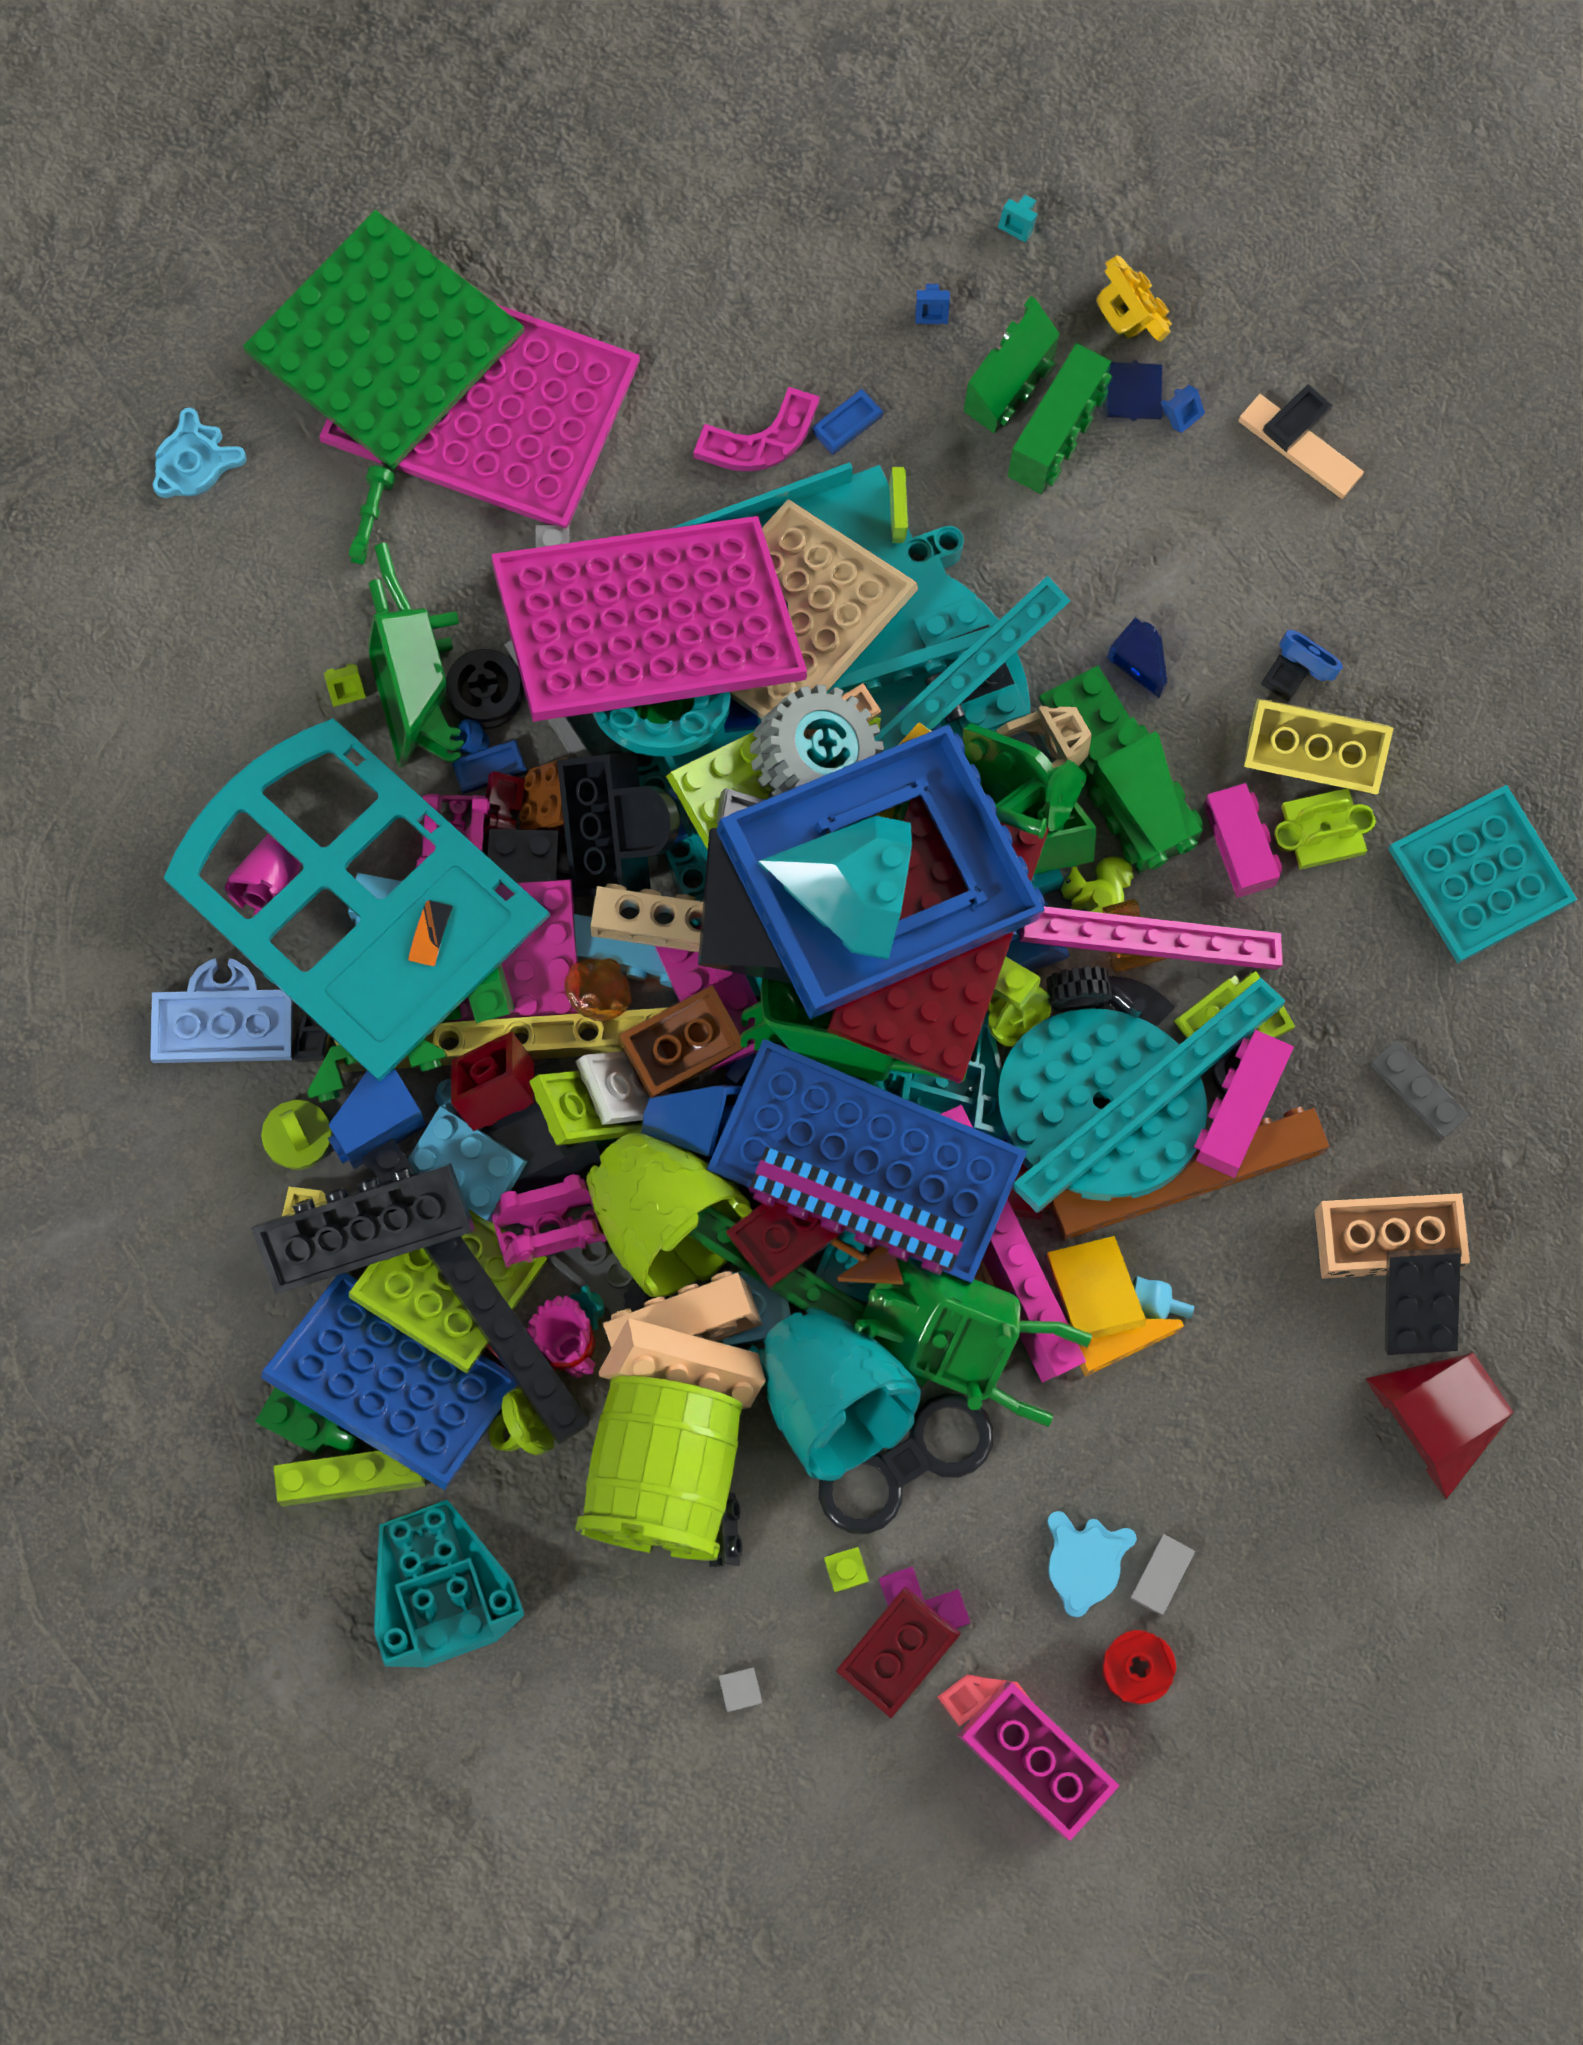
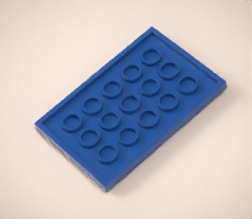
M347 1273L339 1274L263 1369L261 1379L445 1490L502 1411L501 1406L504 1395L518 1385L506 1369L483 1355L479 1357L469 1373L466 1374L350 1299L349 1292L358 1280Z

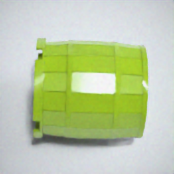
M643 1376L612 1377L604 1409L599 1418L592 1450L589 1473L586 1480L587 1489L583 1516H578L575 1530L579 1532L582 1529L581 1535L587 1538L631 1550L650 1553L652 1545L663 1546V1549L671 1551L670 1557L702 1561L717 1560L719 1544L716 1543V1538L722 1517L726 1511L738 1447L739 1421L743 1403L714 1390L666 1379Z

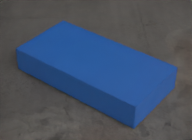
M861 389L812 427V433L834 455L882 418L883 411Z
M516 739L460 757L456 762H452L462 794L487 787L488 776L493 771L515 777L527 774Z

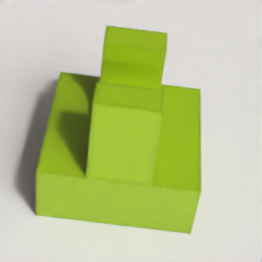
M347 664L346 667L337 670L333 668L328 669L324 673L333 707L366 698L356 664Z

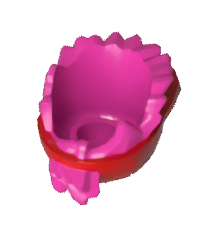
M557 1296L553 1301L547 1299L544 1306H537L538 1313L534 1314L532 1319L528 1321L530 1327L526 1331L551 1367L566 1371L576 1378H581L582 1374H593L595 1362L591 1358L596 1349V1340L590 1320L586 1318L585 1311L581 1309L579 1302L568 1296H564V1298Z

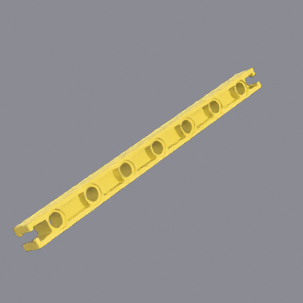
M668 1008L492 1019L476 1023V1021L440 1023L425 1040L440 1048L441 1043L446 1038L451 1037L459 1041L456 1048L445 1050L447 1058L440 1060L442 1066L452 1065V1059L511 1031L514 1034L524 1033L529 1037L523 1046L533 1060L621 1052L623 1050L618 1042L620 1033ZM587 1028L595 1029L598 1032L597 1037L590 1041L583 1040L579 1035ZM407 1055L395 1069L416 1067H411ZM344 1060L339 1061L342 1072L367 1071L359 1062L346 1066Z

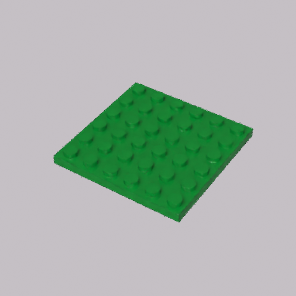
M375 209L243 345L245 353L390 469L394 470L524 333V326Z

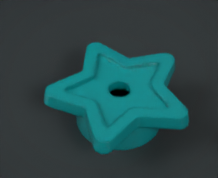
M585 1285L582 1287L580 1294L573 1293L570 1295V1298L579 1302L581 1309L585 1311L586 1318L590 1320L592 1330H598L597 1319L604 1315V1303L598 1293L590 1292L589 1286Z

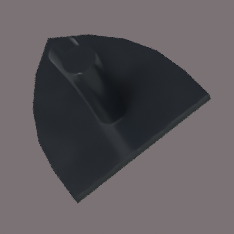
M1109 976L1112 999L1107 1003L1095 1006V1009H1107L1130 1014L1156 1027L1175 1008L1170 1001L1149 985L1130 978Z

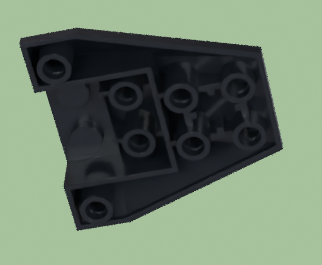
M558 1058L535 1066L534 1078L541 1074L565 1071ZM535 1094L534 1103L526 1109L514 1112L499 1119L493 1125L484 1126L479 1129L528 1161L511 1191H515L517 1194L563 1183V1180L569 1175H579L586 1182L591 1168L595 1165L599 1168L601 1165V1155L595 1141L556 1145L554 1138L549 1132L548 1124L540 1105L535 1099Z

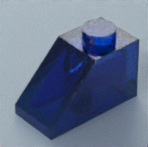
M1135 617L1112 643L1107 659L1160 698L1168 682L1162 637L1158 635L1159 633L1153 625L1146 621L1141 622Z

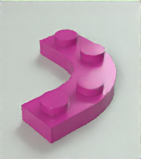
M788 387L778 416L770 427L757 434H735L704 424L693 452L694 458L735 471H759L773 467L789 458L801 446L810 429L820 397Z

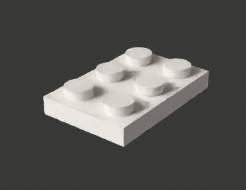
M623 1051L588 1054L576 1060L581 1073V1079L587 1087L595 1112L599 1116L602 1125L643 1120V1113L647 1107L649 1097Z

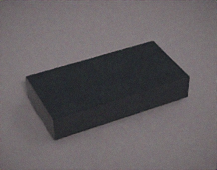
M1307 384L1264 425L1262 431L1287 452L1331 410L1332 404L1311 385Z

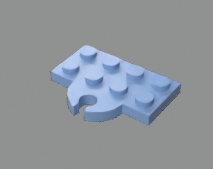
M216 958L209 960L198 967L189 980L187 992H152L151 1061L152 1063L293 1060V1000L282 990H258L256 980L249 969L231 958L228 961V966L232 971L231 979L224 984L216 983L214 981V974L219 969Z

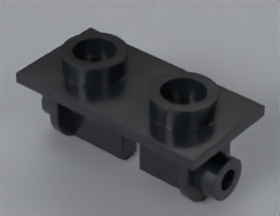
M729 1492L726 1511L722 1517L716 1538V1543L719 1544L717 1560L709 1561V1567H722L724 1564L740 1566L743 1544L741 1537L738 1535L737 1520L740 1519L741 1509L734 1493Z

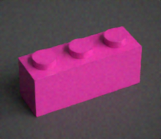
M1246 783L1208 794L1203 808L1236 898L1275 887L1280 874H1282V866L1279 857L1276 854L1272 855L1268 843L1271 842L1268 827L1265 823L1261 824L1257 814L1259 812V804L1256 795L1253 792L1249 793Z

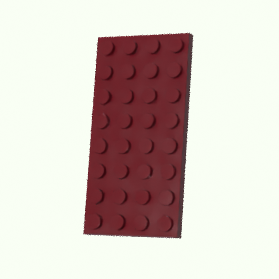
M920 796L910 800L903 818L904 822L911 823L912 847L899 920L969 891ZM1000 822L1001 826L1004 825L1008 828L1013 841L1012 847L1017 857L1021 856L1028 867V878L1031 882L1049 828L1046 827L1043 839H1040L1038 835L1021 831ZM1014 931L835 1008L827 1032L960 1084L968 1068Z

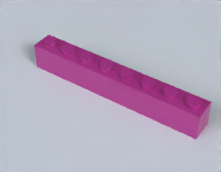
M962 1105L941 1114L972 1127ZM1007 1199L982 1258L995 1287L1009 1292L1019 1299L1021 1305L1020 1321H1060L1068 1325ZM1019 1334L1042 1383L1086 1362L1079 1345L1054 1334Z

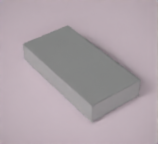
M1163 1534L1130 1599L1163 1616L1195 1550Z

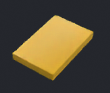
M1115 1236L1047 1252V1260L1071 1326L1092 1334L1091 1339L1146 1326V1318Z

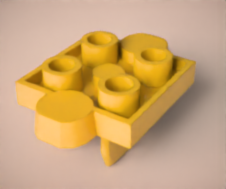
M1114 256L1105 262L1107 267L1105 273L1112 283L1105 287L1096 298L1099 308L1118 334L1123 333L1130 338L1147 328L1149 333L1157 341L1161 342L1170 333L1169 327L1172 325L1166 316L1169 313L1168 308L1160 298H1154L1149 290L1152 284L1143 272H1135L1120 256ZM1124 304L1129 308V311L1126 313L1121 307Z

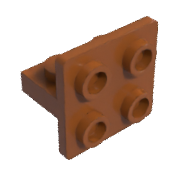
M556 760L528 770L524 784L523 807L519 815L520 830L558 831L559 837L565 838Z

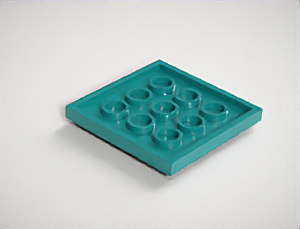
M1507 785L1390 844L1388 848L1457 964L1574 904L1577 900Z

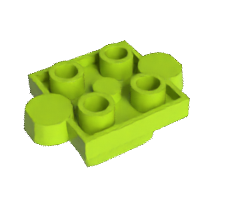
M1348 788L1282 804L1281 808L1285 821L1277 825L1274 838L1277 848L1281 851L1295 852L1300 870L1366 854L1367 848L1363 835L1374 828L1376 820L1373 810L1369 806L1364 804L1353 805Z

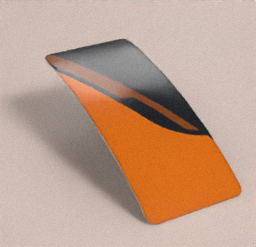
M430 900L426 901L412 942L409 961L435 966L444 931L453 909L452 905Z

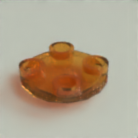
M611 958L604 960L585 959L573 964L567 972L564 981L566 997L571 1006L582 1016L594 1021H610L619 1017L631 1004L629 983L621 972V967L616 960Z

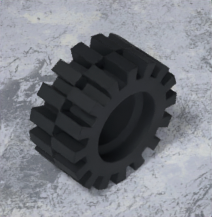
M1084 966L1080 969L1074 967L1072 970H1061V973L1055 972L1046 979L1050 1006L1055 1008V1010L1063 1009V1011H1068L1073 1008L1074 1010H1080L1083 1007L1087 1009L1092 1008V1005L1099 1006L1112 999L1108 970L1104 967L1095 966L1090 968V966Z

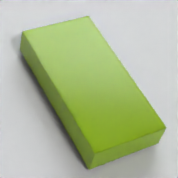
M892 467L889 481L892 543H904L908 530L906 470L904 467Z

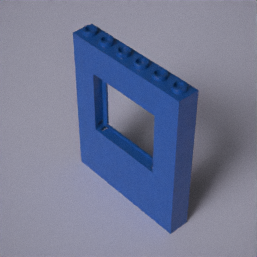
M949 724L725 816L719 821L716 832L810 1019L1038 921L1045 910V902L1040 890L1037 887L1033 888L1028 878V867L1021 856L1017 857L1012 847L1013 841L1008 828L1004 825L1001 826L996 816L997 810L990 795H985L980 785L981 779L975 765L969 764L964 754V743L957 733H953ZM920 796L969 891L899 920L889 958L885 960L855 954L848 950L842 944L843 941L828 926L825 928L783 888L784 885L770 871L767 873L758 864V861L827 835V829L830 833Z

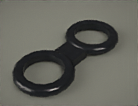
M944 1393L928 1399L914 1414V1424L909 1430V1440L885 1455L877 1453L862 1463L876 1468L885 1477L889 1488L885 1507L876 1516L868 1519L851 1518L836 1506L833 1498V1483L835 1480H819L818 1499L824 1515L836 1527L851 1534H870L883 1529L896 1517L903 1502V1486L928 1471L941 1477L959 1478L975 1472L987 1460L993 1446V1427L989 1416L982 1407L978 1410H971L968 1407L967 1397L962 1394ZM945 1408H954L966 1412L975 1421L979 1431V1443L975 1452L967 1459L957 1463L943 1462L935 1458L927 1450L924 1442V1427L927 1420L935 1412Z

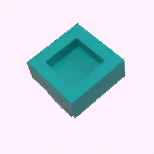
M1024 195L1018 203L1009 199L1003 207L998 228L1026 243L1032 234L1037 218V213L1032 211L1036 200L1027 195Z

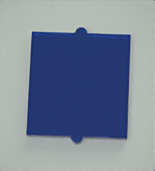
M1137 360L1132 361V363L1111 362L1108 374L1112 375V379L1107 387V390H1109L1107 395V417L1131 418V421H1136L1137 419L1161 420L1162 364L1138 363Z

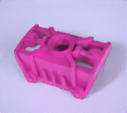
M441 794L423 795V799L439 814H441V804L449 803L450 811L454 815V820L449 823L482 851L484 815H488V811H490V801H488V798L473 795V797L458 795L441 796ZM472 804L471 825L466 829V823L461 820L462 816L467 812L468 805ZM428 815L425 816L424 828L430 833L440 827ZM424 836L422 856H419V859H417V867L435 850V846Z
M569 1175L563 1180V1183L517 1194L515 1191H507L500 1195V1201H498L492 1215L494 1229L506 1268L510 1267L511 1264L526 1260L528 1263L533 1262L534 1258L576 1247L583 1249L585 1245L602 1241V1243L607 1242L596 1217L587 1183L579 1175ZM591 1205L592 1209L584 1212L581 1219L573 1221L571 1216L565 1218L572 1208ZM515 1223L528 1227L523 1229L524 1234L517 1236L513 1232L501 1233L500 1227ZM546 1224H553L559 1228L541 1234L539 1232L542 1226Z

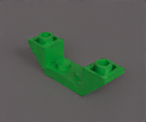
M424 1039L408 1054L411 1067L420 1066L421 1072L442 1066L440 1060L447 1058V1053L442 1048ZM341 1045L330 1048L307 1091L309 1098L318 1097L320 1103L339 1098V1090L346 1088L339 1061L344 1060L346 1066L358 1063V1061Z

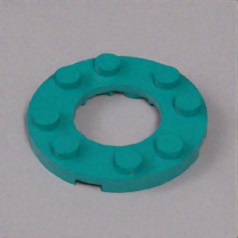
M730 692L694 697L695 702L690 712L683 714L678 721L673 722L669 720V723L665 724L652 723L648 719L643 720L630 707L594 712L593 715L600 728L608 737L635 753L651 756H679L702 747L720 732L729 714Z

